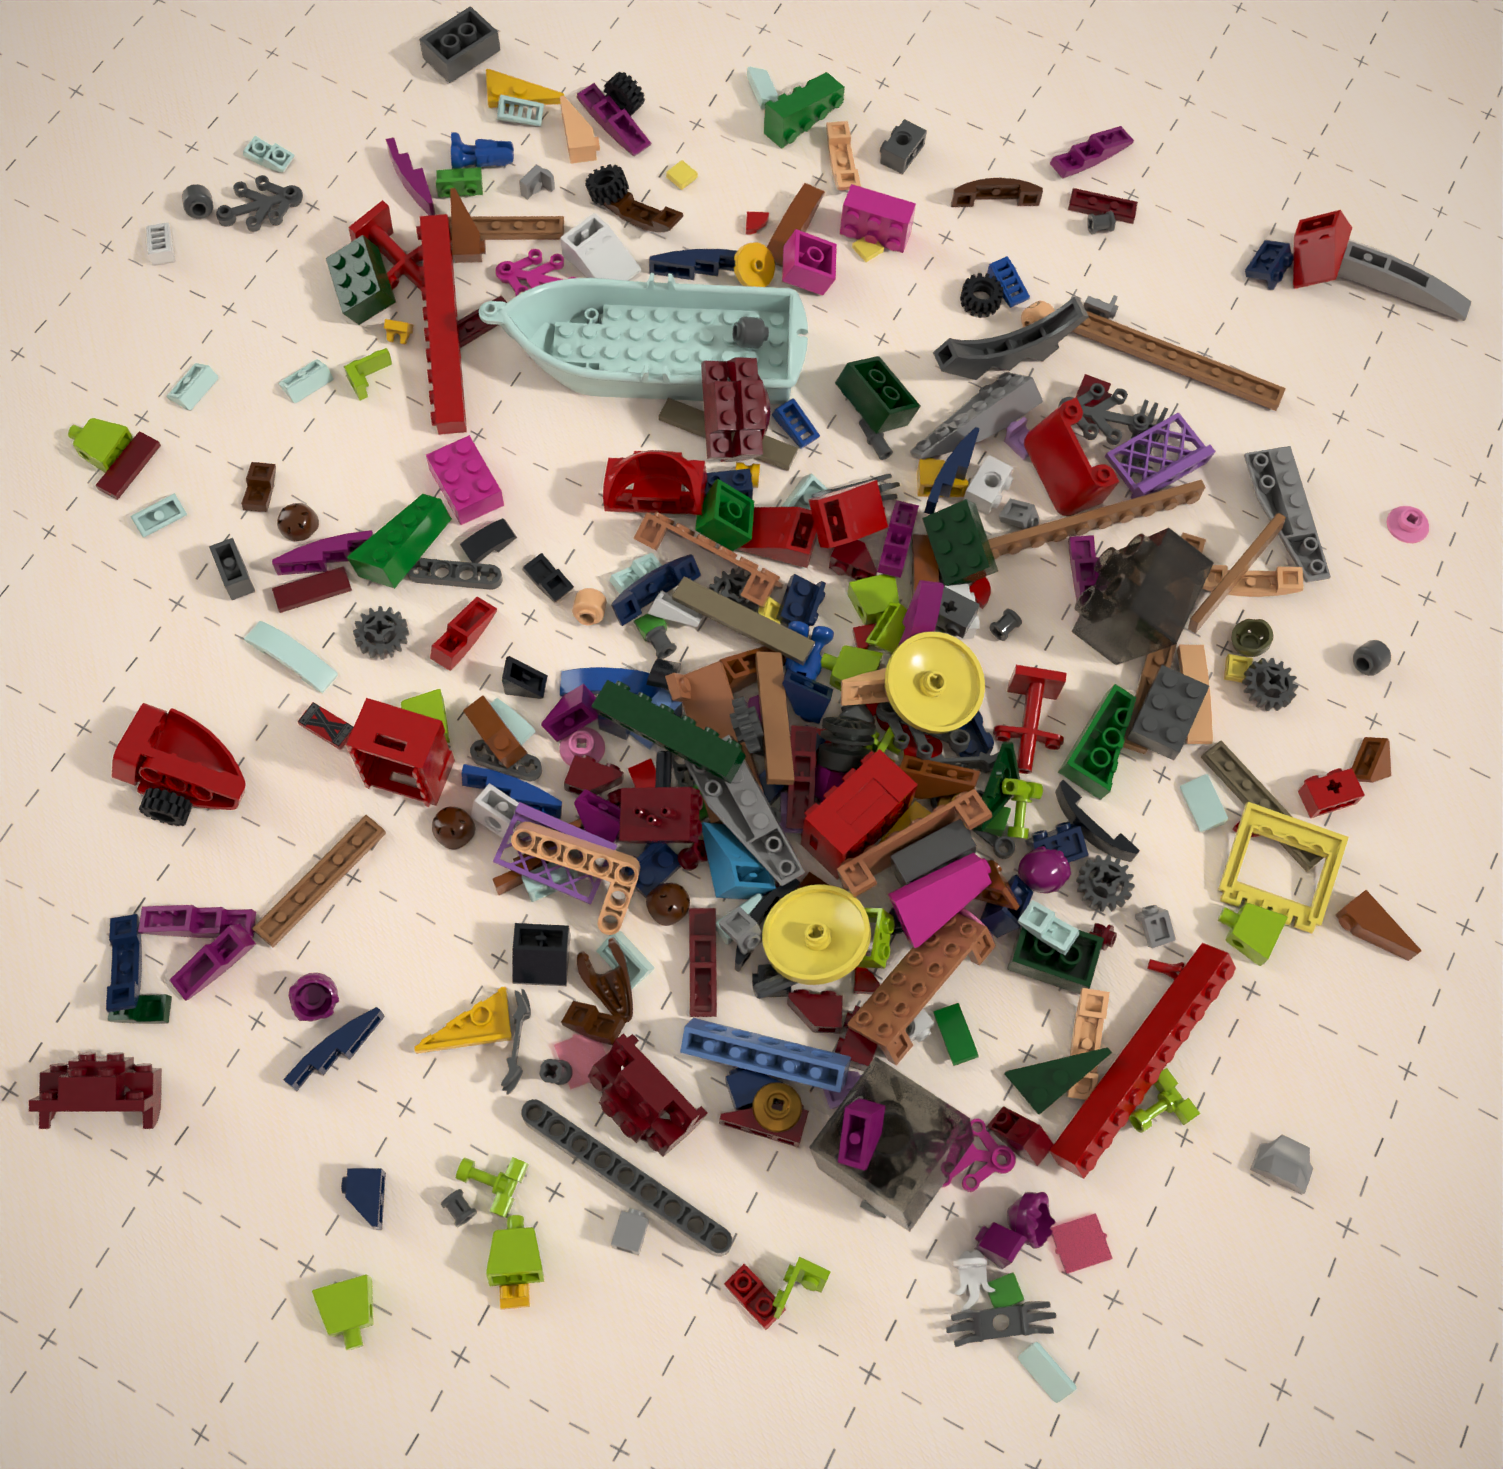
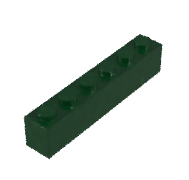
M609 680L606 681L591 706L597 714L731 784L746 758L741 749L742 745L729 738L726 742L718 737L719 733L709 727H705L704 730L696 726V721L686 715H683L682 718L674 714L675 711L665 704L661 703L660 706L651 703L652 699L644 693L639 692L636 695L630 692L631 688L620 681L616 683Z

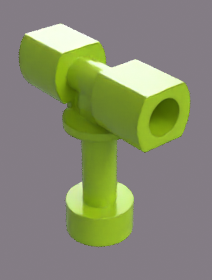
M1005 778L1002 783L1003 794L1014 795L1011 801H1016L1014 827L1008 826L1007 837L1028 839L1029 828H1024L1026 803H1032L1030 798L1041 799L1043 786L1039 783Z
M1165 1068L1160 1073L1159 1079L1154 1084L1160 1092L1157 1096L1158 1102L1145 1111L1137 1108L1129 1116L1130 1123L1140 1133L1152 1127L1151 1120L1163 1111L1168 1113L1174 1112L1183 1125L1201 1114L1190 1098L1184 1100L1175 1088L1179 1083L1168 1068Z
M464 1157L458 1167L455 1178L465 1183L471 1178L493 1187L492 1194H495L496 1197L490 1212L507 1218L515 1200L511 1197L517 1183H522L529 1164L512 1157L506 1173L500 1172L498 1176L475 1168V1161Z

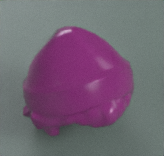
M1045 846L1038 847L1027 853L1021 859L1018 866L1019 877L1031 890L1038 893L1057 892L1071 875L1070 864L1067 858L1064 857L1063 852L1049 850Z
M317 972L301 976L290 987L288 992L292 1011L299 1021L312 1022L328 1018L333 1015V1009L336 1003L339 1002L338 990L334 981L325 974Z
M1025 1192L1007 1210L1008 1225L1012 1231L1027 1238L1024 1244L1031 1246L1033 1249L1040 1248L1047 1241L1048 1237L1052 1235L1053 1231L1050 1228L1056 1221L1050 1215L1049 1198L1045 1192Z

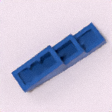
M463 764L461 772L462 786L485 789L490 783L518 803L521 802L557 819H561L562 801L544 790L513 776L491 769Z

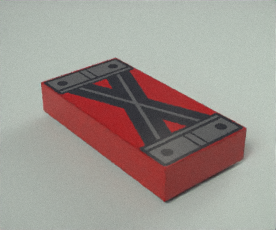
M314 702L297 721L300 726L339 750L347 743L354 727Z

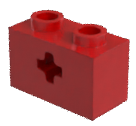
M1337 768L1321 778L1318 775L1309 777L1304 780V785L1298 790L1310 819L1356 805L1365 796L1352 768L1343 771L1341 768Z

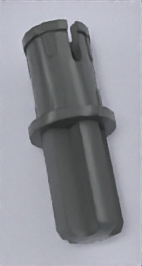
M864 418L859 421V426L867 437V443L872 445L880 460L889 458L893 451L885 441L884 433L876 434Z

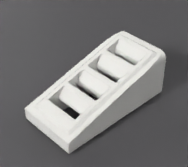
M169 222L146 226L148 257L152 265L174 262L175 255Z
M660 591L648 614L694 627H698L703 618V615L672 600V596L664 591Z

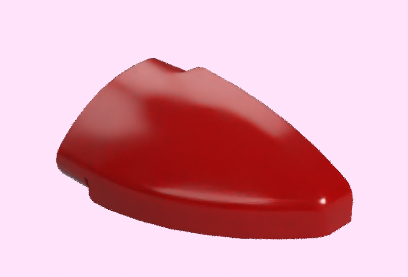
M142 703L113 755L112 778L134 786L140 782L137 788V792L140 794H145L146 789L159 788L161 791L164 789L168 790L169 793L174 792L177 796L185 797V799L190 800L194 807L235 810L245 793V779L233 755L226 746L201 723L173 708L167 713L166 710Z

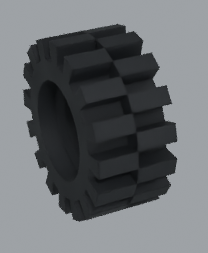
M620 71L616 73L604 85L605 97L610 96L620 110L625 109L630 116L645 102V98H643L645 95L644 92H641V86H637L638 82L636 80L633 81L632 76H627L625 72L621 73Z
M608 164L606 168H604V165L600 166V170H593L594 174L590 173L588 175L589 178L585 180V186L591 200L595 204L599 203L600 205H604L605 202L607 205H610L611 201L616 203L618 202L617 198L622 199L624 197L623 194H627V189H629L624 171L615 164L613 167L611 164Z
M978 273L977 277L973 274L970 276V279L967 278L965 280L960 301L961 306H965L964 310L966 312L971 310L970 315L974 316L977 313L978 318H982V314H985V317H989L990 312L994 315L996 310L1000 308L1004 289L1001 287L1000 281L996 282L995 276L990 279V274L986 273L985 277H982V273ZM978 291L985 292L990 298L979 299L973 293Z
M149 788L145 791L139 810L144 816L151 817L152 820H158L160 823L164 824L165 822L172 826L173 824L175 826H185L193 804L190 803V800L185 799L183 796H177L174 792L169 793L168 790L163 789L161 791L159 788Z

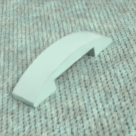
M259 621L244 638V641L263 654L266 652L301 676L304 682L322 694L338 676V673L305 646L263 621Z

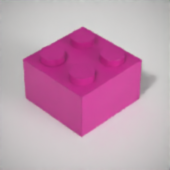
M796 229L784 245L782 282L823 296L836 280L837 244Z

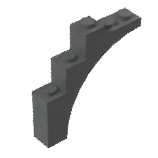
M1073 297L1054 312L1026 327L986 339L959 340L949 338L933 354L942 372L978 380L992 367L1010 371L1026 357L1043 362L1060 348L1058 343L1089 318L1080 298Z

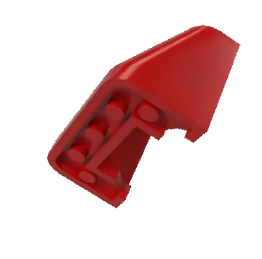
M1077 397L1061 404L1031 429L1024 439V447L1055 509L1059 514L1067 517L1102 504L1119 483L1114 470L1110 466L1100 464L1091 467L1071 428L1083 416V410Z

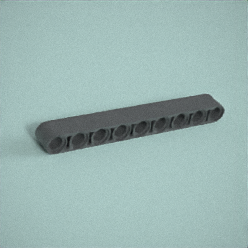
M531 1099L523 1105L521 1109L522 1118L525 1124L537 1134L710 1254L722 1257L730 1251L732 1236L726 1228L543 1102ZM531 1109H541L542 1115L538 1120L533 1121L527 1118ZM555 1124H562L565 1130L562 1135L553 1136L550 1134L551 1127ZM576 1140H585L588 1143L587 1148L582 1152L574 1151L572 1147ZM601 1155H607L611 1159L610 1164L605 1168H599L595 1165L596 1159ZM623 1171H630L634 1175L633 1180L628 1184H622L618 1181V1176ZM646 1187H653L656 1189L657 1195L652 1200H645L641 1196L642 1190ZM669 1203H676L680 1206L681 1210L676 1216H668L664 1211L665 1206ZM700 1219L704 1224L703 1229L698 1233L691 1232L687 1226L690 1220ZM716 1235H723L727 1239L726 1247L723 1249L714 1248L711 1244L712 1238Z

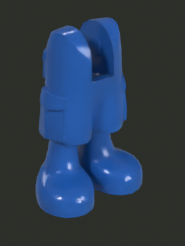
M451 132L452 169H461L471 165H476V167L505 166L513 163L514 146L511 141L475 140V145H467L462 142L459 133Z
M800 621L789 623V629L808 638L810 628L806 623ZM825 626L814 627L811 640L815 641V646L804 665L786 657L785 669H790L816 681L822 669V656L820 652L825 645L833 640V630Z

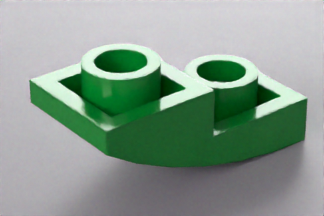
M959 1003L933 1011L953 1066L978 1058L976 1046Z

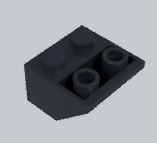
M515 923L512 948L513 984L567 986L571 940L569 925Z

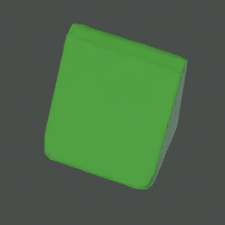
M648 613L633 621L645 642L647 641L645 636L652 629L664 626L667 631V623L663 618Z
M1003 807L983 831L1002 837L1011 808Z
M1014 1272L988 1282V1285L995 1289L994 1292H988L993 1308L1012 1306L1024 1301V1296Z

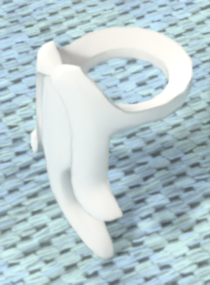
M977 1249L973 1252L963 1251L958 1260L952 1262L953 1267L959 1270L961 1284L955 1295H963L966 1292L967 1285L970 1291V1298L964 1304L961 1311L969 1310L977 1302L980 1296V1284H982L987 1292L995 1291V1289L988 1285L987 1258Z

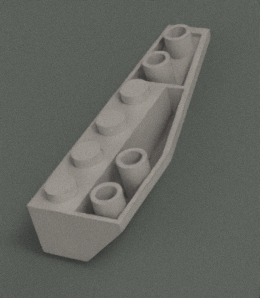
M1349 239L1337 276L1456 319L1466 320L1472 301L1435 276L1397 258L1391 253Z
M1010 372L999 375L994 383L980 388L978 394L968 400L927 437L919 441L910 450L911 455L924 459L953 452L957 445L975 427L980 428L976 443L1005 429L1011 422L1018 420L1044 402L1033 377Z
M1291 446L1245 453L1244 458L1256 498L1268 519L1271 521L1278 513L1286 517L1283 528L1278 533V536L1295 565L1303 567L1305 582L1330 579L1331 575Z
M730 735L722 738L726 742L728 738L734 740ZM745 759L731 784L684 760L709 808L781 886L805 874L794 849Z

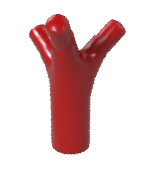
M1150 959L1147 969L1166 974L1175 980L1178 976L1176 972L1182 971L1184 963L1168 964Z

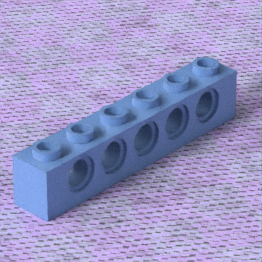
M692 1018L685 1025L680 1053L838 1093L842 1091L846 1084L851 1060L850 1056L697 1018Z

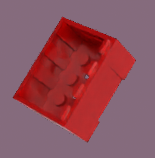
M369 698L365 699L346 743V747L366 788L370 789L373 786L424 802L426 807H429L430 804L437 806L455 762L453 753L449 750L444 735L445 728L441 720ZM393 772L417 779L416 784L418 788L390 780Z
M880 749L875 753L870 751L860 761L862 765L857 770L852 768L842 777L844 782L838 788L834 785L823 795L825 800L818 805L815 802L804 813L806 817L800 845L837 880L839 879L837 868L840 867L843 861L863 854L867 847L874 845L911 806L918 786L914 780Z

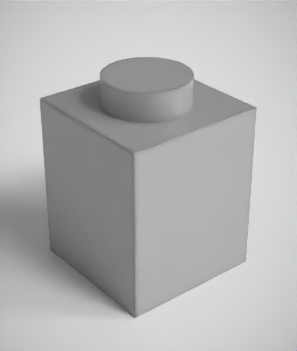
M629 1208L628 1212L621 1210L611 1242L612 1248L639 1256L649 1225V1219L644 1217V1212Z

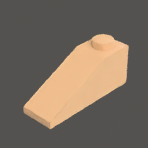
M560 96L561 113L570 163L597 160L596 151H600L599 138L594 137L591 125L565 96Z

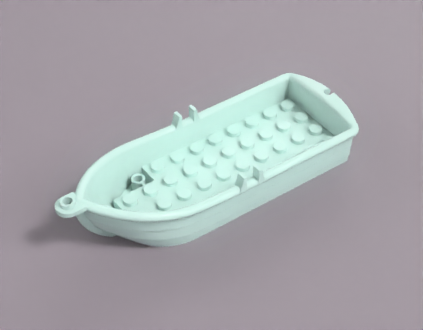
M650 273L647 282L603 278L557 280L526 290L507 303L488 301L479 308V317L484 323L500 325L540 368L558 382L577 393L596 397L667 400L669 397L674 400L703 401L701 362L728 361L735 357L757 358L758 375L763 380V384L768 392L770 404L782 405L790 400L791 388L798 381L808 345V337L798 336L799 334L805 335L808 333V321L802 300L794 289L676 283L672 274H668V283L654 282V273ZM741 317L761 318L765 326L768 327V340L764 341L760 348H741L733 340V325Z

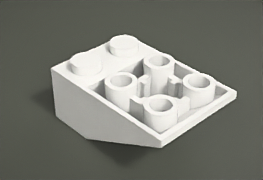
M595 212L560 237L562 255L587 278L629 281L642 271L612 228Z

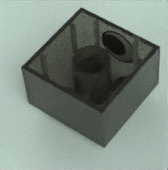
M1169 527L1148 537L1143 533L1138 534L1126 547L1119 550L1110 547L1100 555L1094 565V571L1099 574L1095 585L1087 588L1075 604L1074 609L1080 615L1071 632L1115 665L1176 645L1214 562Z
M875 1056L809 1146V1149L818 1169L910 1232L971 1146L974 1136L968 1116ZM858 1098L885 1105L882 1133L866 1170L838 1163L845 1107Z

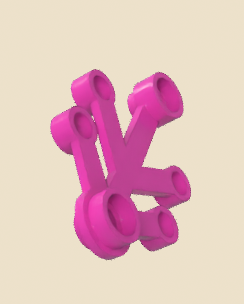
M531 249L528 257L515 263L511 261L499 263L496 266L495 272L501 282L511 285L515 296H517L520 292L529 290L528 287L521 285L518 279L527 281L531 288L540 284L564 280L544 275L553 270L562 269L564 267V257L561 254H553L549 262L530 271L522 270L532 264L538 265L542 262V252L539 249Z
M947 1114L943 1117L941 1127L944 1131L950 1132L960 1146L931 1142L930 1138L924 1133L914 1134L908 1142L910 1153L916 1157H923L927 1153L960 1158L948 1168L941 1169L935 1174L934 1181L937 1186L942 1188L947 1187L951 1183L952 1178L975 1161L987 1164L975 1174H968L963 1178L962 1187L967 1192H974L979 1187V1184L994 1172L999 1174L1010 1172L1016 1163V1157L1012 1149L1005 1145H998L986 1130V1125L981 1119H973L968 1126V1131L972 1136L979 1137L988 1151L979 1150L974 1146L959 1126L957 1117L953 1114ZM948 1118L952 1119L955 1123L954 1127H947L945 1120ZM974 1123L980 1124L982 1127L981 1132H975L972 1125ZM916 1141L922 1142L924 1149L921 1151L916 1150L914 1143ZM998 1155H1003L1006 1158L1004 1165L997 1162L996 1158ZM939 1174H946L948 1182L941 1183L938 1179ZM966 1179H974L976 1183L975 1187H968L966 1185Z

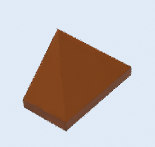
M1364 737L1352 766L1358 782L1373 783L1391 776L1390 741L1388 738Z

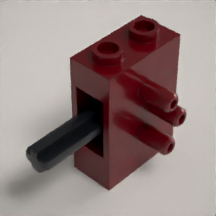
M657 752L655 787L621 788L619 841L629 844L698 843V836H701L702 833L699 810L702 809L703 798L700 790L693 787H671L672 752Z

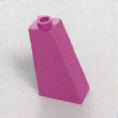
M973 852L888 894L907 941L914 948L923 944L992 883L988 875L991 873V869L985 858L981 859Z

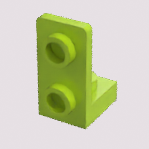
M387 348L375 351L371 355L354 360L344 366L348 381L359 400L368 397L366 387L369 384L365 376L392 365L391 356Z
M799 1257L795 1266L790 1264L783 1281L788 1283L785 1291L778 1290L772 1304L777 1307L774 1317L780 1318L795 1281L801 1283L807 1290L821 1293L831 1271L802 1257Z

